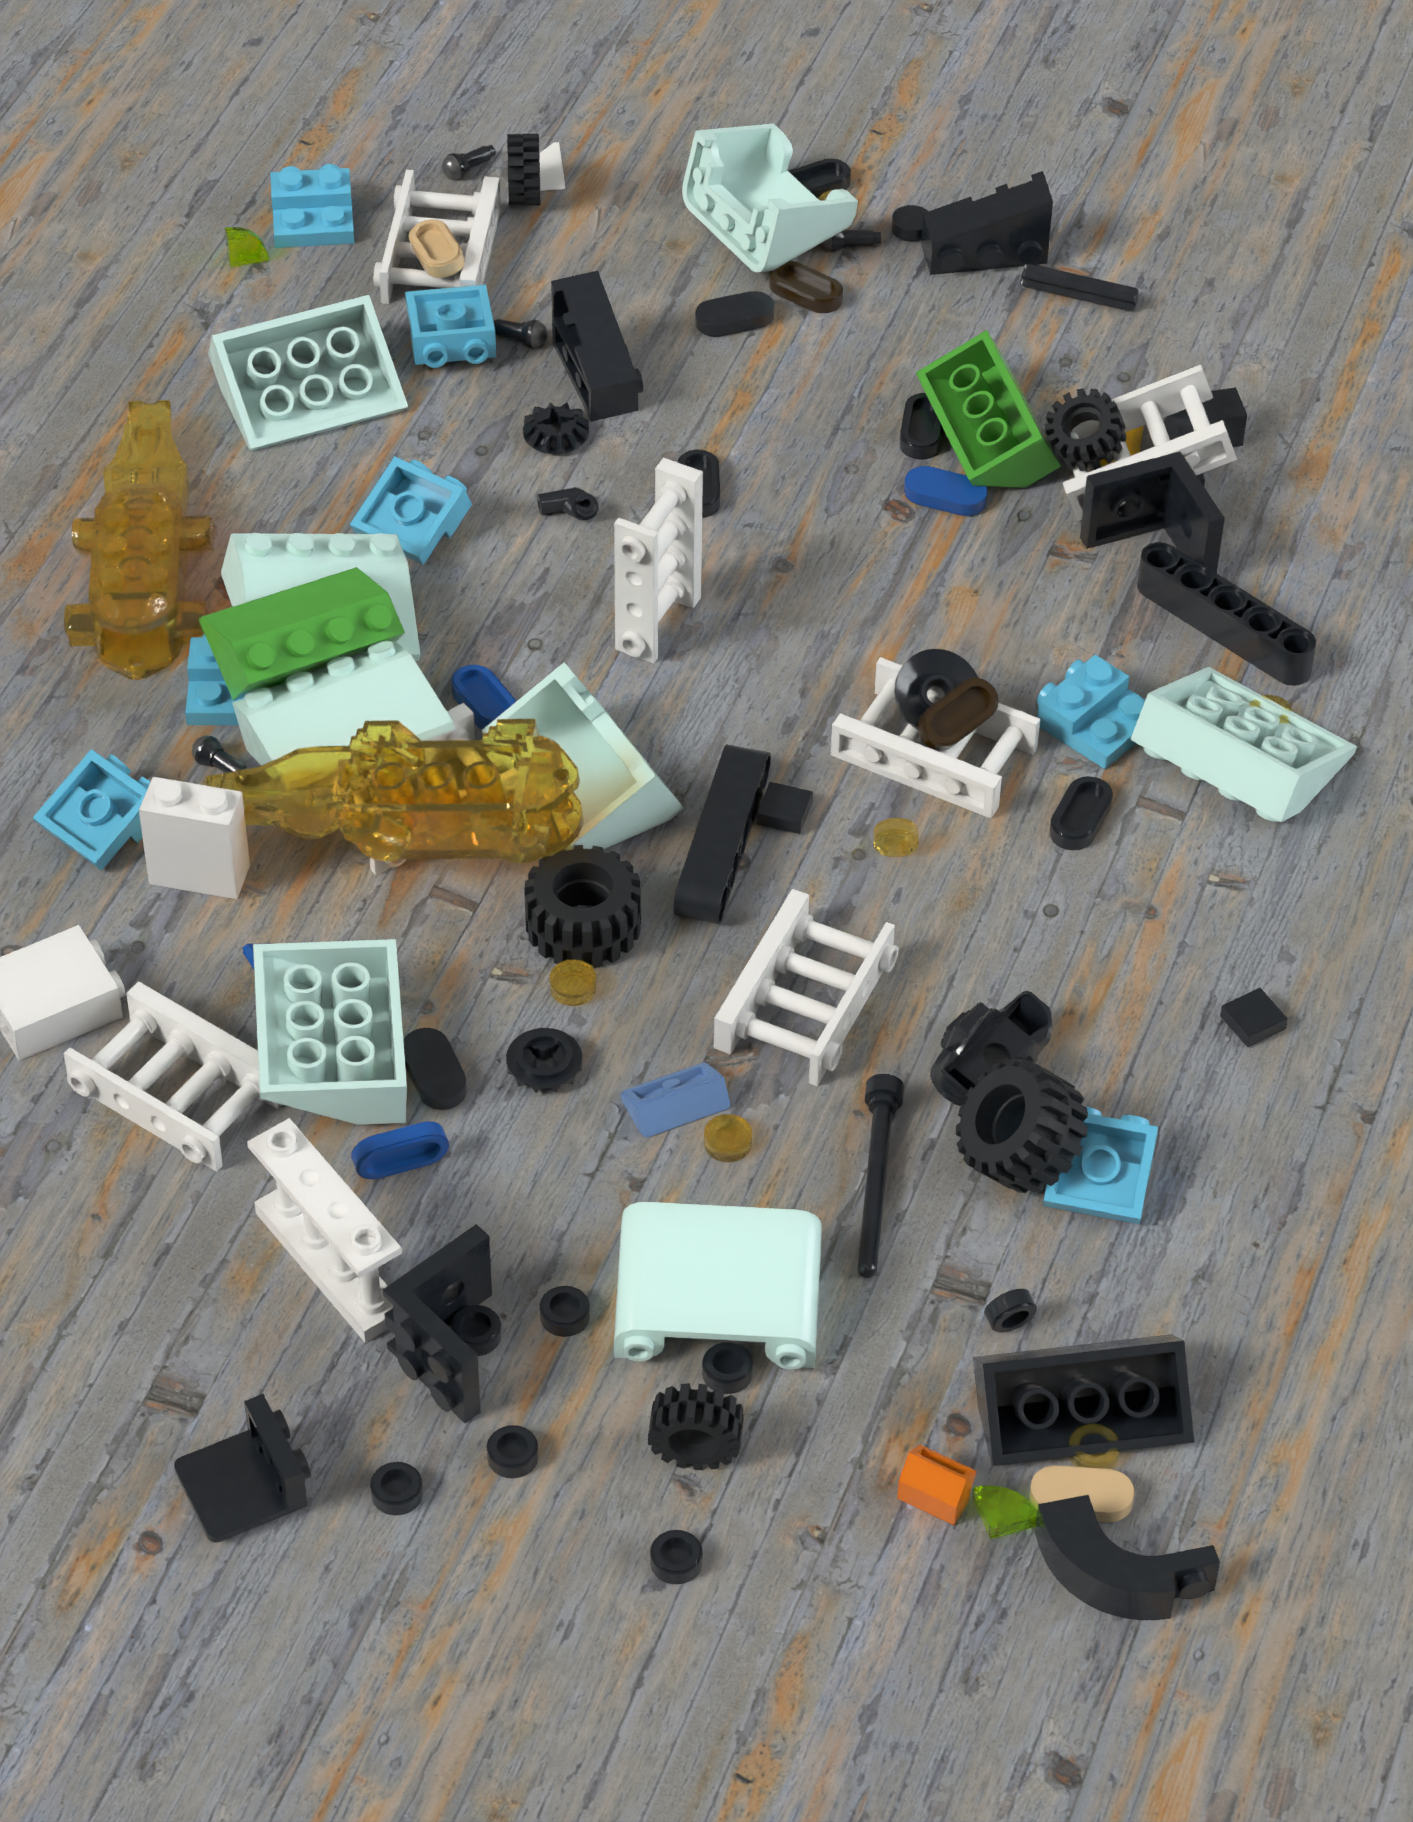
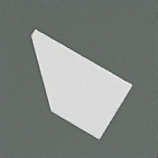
M559 142L552 143L540 152V191L565 189Z

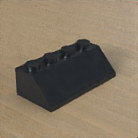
M1172 1334L973 1357L978 1410L991 1465L993 1466L1195 1442L1185 1342Z

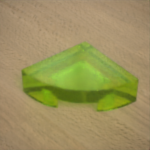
M241 227L225 228L227 258L230 267L270 260L263 240L256 233Z
M985 1485L973 1487L972 1499L990 1539L1035 1527L1037 1510L1021 1494L1001 1486Z

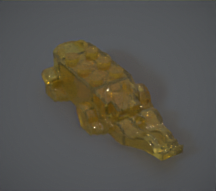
M142 400L129 401V416H127L123 437L113 460L103 469L105 493L95 508L94 518H74L72 523V543L76 554H91L88 594L89 603L67 604L65 606L64 630L68 635L69 646H95L98 659L106 668L131 680L145 679L170 666L178 658L183 644H190L191 637L203 636L204 631L199 619L210 614L206 601H185L187 553L214 551L215 529L210 515L186 516L190 485L188 465L182 460L172 437V412L169 400H157L153 404H147ZM135 663H142L140 666H132Z
M498 719L496 726H490L488 733L483 734L482 740L422 741L398 720L364 721L363 728H358L356 736L351 737L349 746L298 748L259 767L208 775L202 785L241 791L246 825H274L294 836L308 840L319 839L340 829L343 832L344 839L358 845L359 850L366 856L379 861H395L399 858L505 859L513 863H528L566 849L579 836L584 823L581 802L574 793L580 783L578 767L557 742L539 735L536 719Z

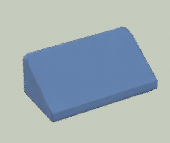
M706 1062L623 1090L620 1093L624 1106L637 1129L644 1137H651L727 1110L730 1107L724 1076Z

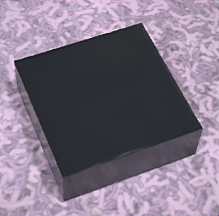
M769 782L757 812V824L800 834L812 805L813 791Z
M1261 988L1222 1005L1220 1013L1221 1018L1247 1047L1285 1030L1288 1020Z

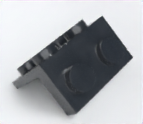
M264 1394L244 1401L247 1431L179 1457L174 1463L175 1474L208 1540L211 1542H221L307 1507L305 1479L311 1477L308 1462L300 1448L292 1450L287 1441L291 1435L286 1419L280 1409L272 1412Z

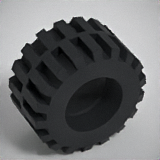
M573 845L572 850L566 851L564 847L554 850L553 857L545 855L539 859V867L533 866L529 871L528 880L525 881L524 887L526 932L529 934L531 945L533 947L538 946V953L544 958L552 956L554 957L555 964L564 966L565 963H571L573 968L583 969V965L592 964L593 968L603 966V961L605 960L613 963L620 959V951L628 953L633 948V940H638L640 935V878L638 873H633V865L628 860L620 861V854L614 851L605 853L603 852V847L594 845L592 849H583V845ZM589 905V906H593V907H589V908H576V907H573V906Z
M1015 1058L1009 1059L1007 1064L999 1062L993 1065L991 1073L984 1072L978 1078V1084L975 1088L970 1087L965 1095L968 1099L965 1105L960 1107L958 1116L961 1117V1121L956 1125V1135L961 1137L957 1143L959 1153L964 1155L963 1160L968 1166L1009 1189L1019 1193H1026L1028 1190L1033 1193L1042 1191L1045 1184L1052 1186L1058 1182L1059 1174L1062 1172L1067 1174L1073 1166L1071 1161L1074 1156L1080 1155L1083 1148L1080 1142L1082 1138L1086 1137L1088 1126L1083 1124L1088 1118L1087 1107L1081 1105L1084 1101L1083 1096L1074 1089V1085L1032 1061L1026 1059L1021 1061Z

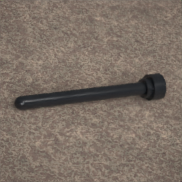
M890 1074L871 1076L866 1082L865 1103L873 1116L857 1267L858 1273L864 1278H871L877 1272L892 1115L903 1104L904 1083L898 1077Z

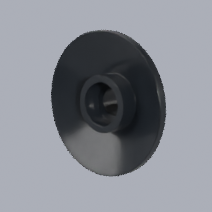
M928 649L918 652L903 664L897 674L894 687L897 707L904 719L918 730V722L921 715L934 704L927 697L928 691L937 692L941 699L965 680L978 678L972 666L956 653L944 649Z

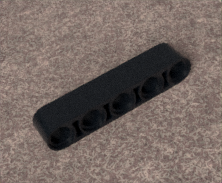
M1155 542L1146 545L1142 549L1137 588L1144 597L1277 681L1286 685L1296 686L1309 680L1316 648L1315 636L1310 631L1172 545Z
M728 744L724 746L678 881L674 899V915L717 924L721 923L766 787L771 763L770 752Z

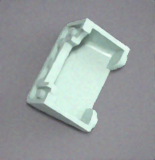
M775 124L696 130L682 187L684 203L696 218L755 273L772 271L844 231L852 224L856 216L858 200L844 189L832 190L826 200L823 201L816 198L787 171L793 153L792 144Z
M565 662L482 730L483 734L492 744L486 751L502 770L519 761L525 766L526 786L555 822L554 825L559 832L553 838L566 851L572 850L573 845H583V849H592L593 845L606 849L671 820L685 809Z
M637 1202L629 1205L624 1209L621 1221L614 1358H628L633 1361L649 1360L662 1352L665 1337L765 1342L766 1356L779 1367L784 1369L815 1368L822 1235L820 1219L808 1211L796 1209Z

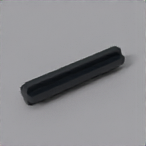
M1030 263L1025 265L1021 275V285L1026 288L1126 311H1133L1138 302L1139 290L1127 285Z

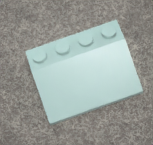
M369 295L219 333L211 337L208 353L220 390L250 452L408 409L406 398Z
M231 533L221 575L232 607L358 567L388 592L405 631L396 642L406 649L415 661H419L421 654L408 562L397 534Z
M396 641L375 643L368 648L367 652L354 657L343 656L335 658L328 662L325 668L311 673L300 672L293 674L283 684L272 688L251 690L245 694L243 699L232 703L246 750L289 794L455 729L451 717L412 655Z
M1210 667L1149 692L1130 739L1143 746L1145 753L1151 757L1174 763L1181 767V772L1192 779L1204 780L1214 785L1224 797L1235 801H1243L1254 807L1259 816L1274 822H1283L1300 813L1348 762L1357 749V746Z
M396 939L253 944L260 1099L357 1125L406 1123L407 1082Z

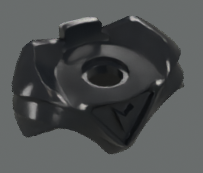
M1023 991L1002 1009L988 1008L984 1003L980 1002L966 1013L962 1012L947 1026L940 1042L943 1050L931 1067L930 1077L937 1091L953 1104L958 1106L965 1105L968 1099L965 1095L970 1087L975 1088L978 1084V1078L984 1072L989 1074L992 1071L993 1066L989 1065L983 1057V1051L990 1047L1003 1050L1008 1057V1061L1009 1059L1018 1058L1021 1061L1026 1059L1037 1062L1039 1054L1051 1038L1052 1017L1049 1006L1032 992Z

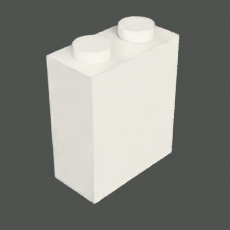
M152 777L139 808L149 884L238 899L250 867L242 792Z
M79 925L0 957V1031L19 1061L123 1018L120 998L126 996L122 980L115 970L111 972L105 967V957L96 939L89 941Z

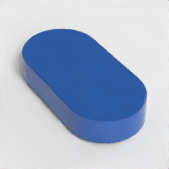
M920 466L911 469L905 476V496L915 504L962 516L975 515L986 506V486H973L967 475L930 466Z
M463 666L455 671L451 678L453 698L459 705L464 703L474 713V723L481 730L516 702V699L494 673L484 666Z
M431 1121L421 1122L363 1139L353 1148L351 1159L360 1177L380 1179L437 1162L448 1151L449 1141L443 1127L439 1123Z

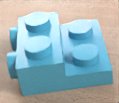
M326 164L319 170L301 171L297 167L288 166L280 172H270L275 248L355 244L349 168H339L334 164Z
M486 285L405 292L415 365L426 364L429 367L438 368L446 362L467 360L472 364H480L487 358L497 357L495 327Z
M394 456L350 523V526L357 534H397L405 557L424 565L442 536L451 538L472 506V502L466 493V486L459 480L451 476H445L443 479L432 474V471L426 465L417 460H411L408 463Z
M205 634L202 637H191L187 666L189 679L185 711L187 725H239L232 703L243 698L233 701Z
M1094 655L1087 662H1083L1080 659L1073 662L1066 672L1065 680L1059 685L1050 682L1043 687L1037 698V718H1040L1041 729L1103 769H1106L1136 744L1130 739L1145 699L1128 689L1129 676Z
M91 749L33 816V819L39 826L102 871L129 838L137 844L143 838L139 808L150 781L143 776L138 781L134 780L129 776L131 770L117 757L110 754L105 759Z
M1087 1107L1088 1118L1083 1124L1088 1126L1086 1137L1082 1138L1080 1145L1083 1146L1080 1155L1074 1156L1071 1161L1073 1166L1067 1174L1064 1172L1059 1174L1058 1182L1052 1186L1046 1185L1043 1206L1140 1224L1156 1146L1158 1126L1149 1125L1150 1122L1147 1119L1134 1115H1123L1121 1119L1101 1116L1102 1113L1099 1110Z

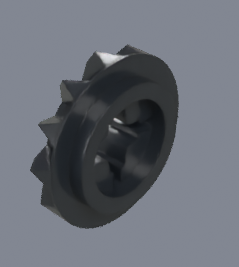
M550 402L547 408L534 407L532 414L524 416L523 437L532 448L543 453L563 454L571 452L582 446L589 435V420L583 417L581 409L571 410L568 403L558 407ZM558 423L561 427L560 433H556V429H553V426L550 424Z
M553 1028L532 1029L516 1037L508 1047L506 1054L508 1074L515 1077L518 1087L529 1085L535 1093L541 1088H551L556 1093L561 1084L573 1085L577 1072L582 1071V1051L577 1041L561 1030ZM539 1058L542 1061H546L549 1058H553V1066L550 1067L543 1064L538 1068L536 1067V1059Z

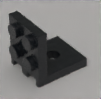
M1179 451L1088 475L1086 477L1080 539L1085 547L1089 549L1165 529L1178 550L1217 573L1225 517Z
M475 1224L383 1289V1296L393 1305V1308L384 1314L385 1326L395 1334V1337L387 1342V1349L398 1359L400 1367L410 1379H419L430 1389L433 1399L445 1412L451 1410L464 1423H467L481 1413L478 1354L449 1326L451 1325L452 1318L459 1310L467 1306L479 1305L492 1296L490 1237Z

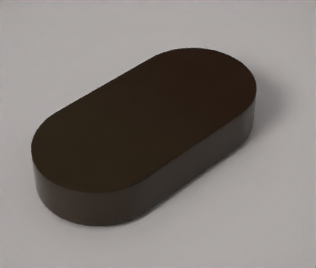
M789 261L769 272V288L774 294L812 312L830 313L836 311L842 305L843 287L841 283L795 261Z
M970 678L962 682L921 715L918 722V732L922 741L928 747L935 750L952 748L994 715L999 701L995 688L988 681L981 678Z

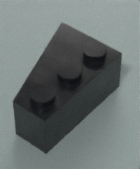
M1044 172L1032 174V181L1012 188H1008L1007 184L996 187L995 194L972 201L970 196L923 213L921 246L930 275L1018 267L1029 263L1035 265L1047 264L1053 199Z
M593 271L551 281L552 343L591 422L638 411V393L643 392L642 376L638 368L634 369L599 272Z

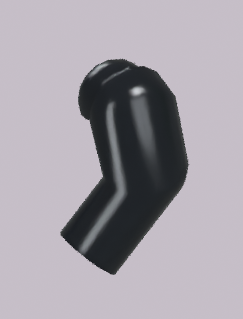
M577 487L537 494V503L541 515L562 511L580 521L594 518L599 510L596 498Z

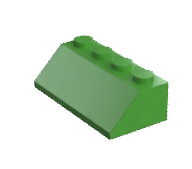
M987 330L915 372L973 486L1026 488L1061 467L1007 360Z
M358 567L208 614L199 619L233 701L243 698L251 690L272 688L283 684L293 674L300 672L311 673L325 668L327 663L335 658L343 656L354 657L367 652L368 648L375 643L397 641L405 633L388 592Z

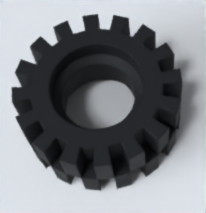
M507 134L509 206L541 205L539 134Z
M1084 388L1077 389L1078 397L1072 398L1070 392L1063 395L1065 400L1063 405L1059 401L1052 405L1055 413L1048 411L1046 416L1048 424H1045V432L1052 450L1061 464L1065 462L1067 468L1073 470L1077 463L1080 471H1087L1088 464L1092 463L1094 470L1101 468L1100 460L1105 459L1108 464L1114 460L1112 451L1120 454L1123 449L1120 441H1126L1124 430L1126 427L1118 406L1114 400H1111L1110 395L1104 392L1100 396L1098 389L1092 388L1090 394L1086 395ZM1095 420L1101 423L1099 430L1088 438L1073 439L1070 436L1072 430L1082 422Z
M690 1383L681 1384L680 1391L674 1386L666 1388L665 1394L659 1392L655 1397V1401H653L648 1445H652L651 1451L655 1455L662 1453L661 1460L666 1463L673 1459L677 1460L676 1467L685 1469L686 1463L694 1464L693 1470H703V1464H708L712 1470L719 1468L720 1462L728 1465L732 1463L733 1457L737 1458L740 1451L744 1421L742 1405L736 1404L737 1399L733 1395L723 1398L724 1390L717 1387L713 1392L707 1391L708 1385L699 1384L698 1389H691Z

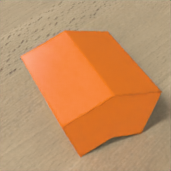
M919 1444L908 1453L898 1481L897 1499L955 1526L969 1503L970 1490L977 1471Z

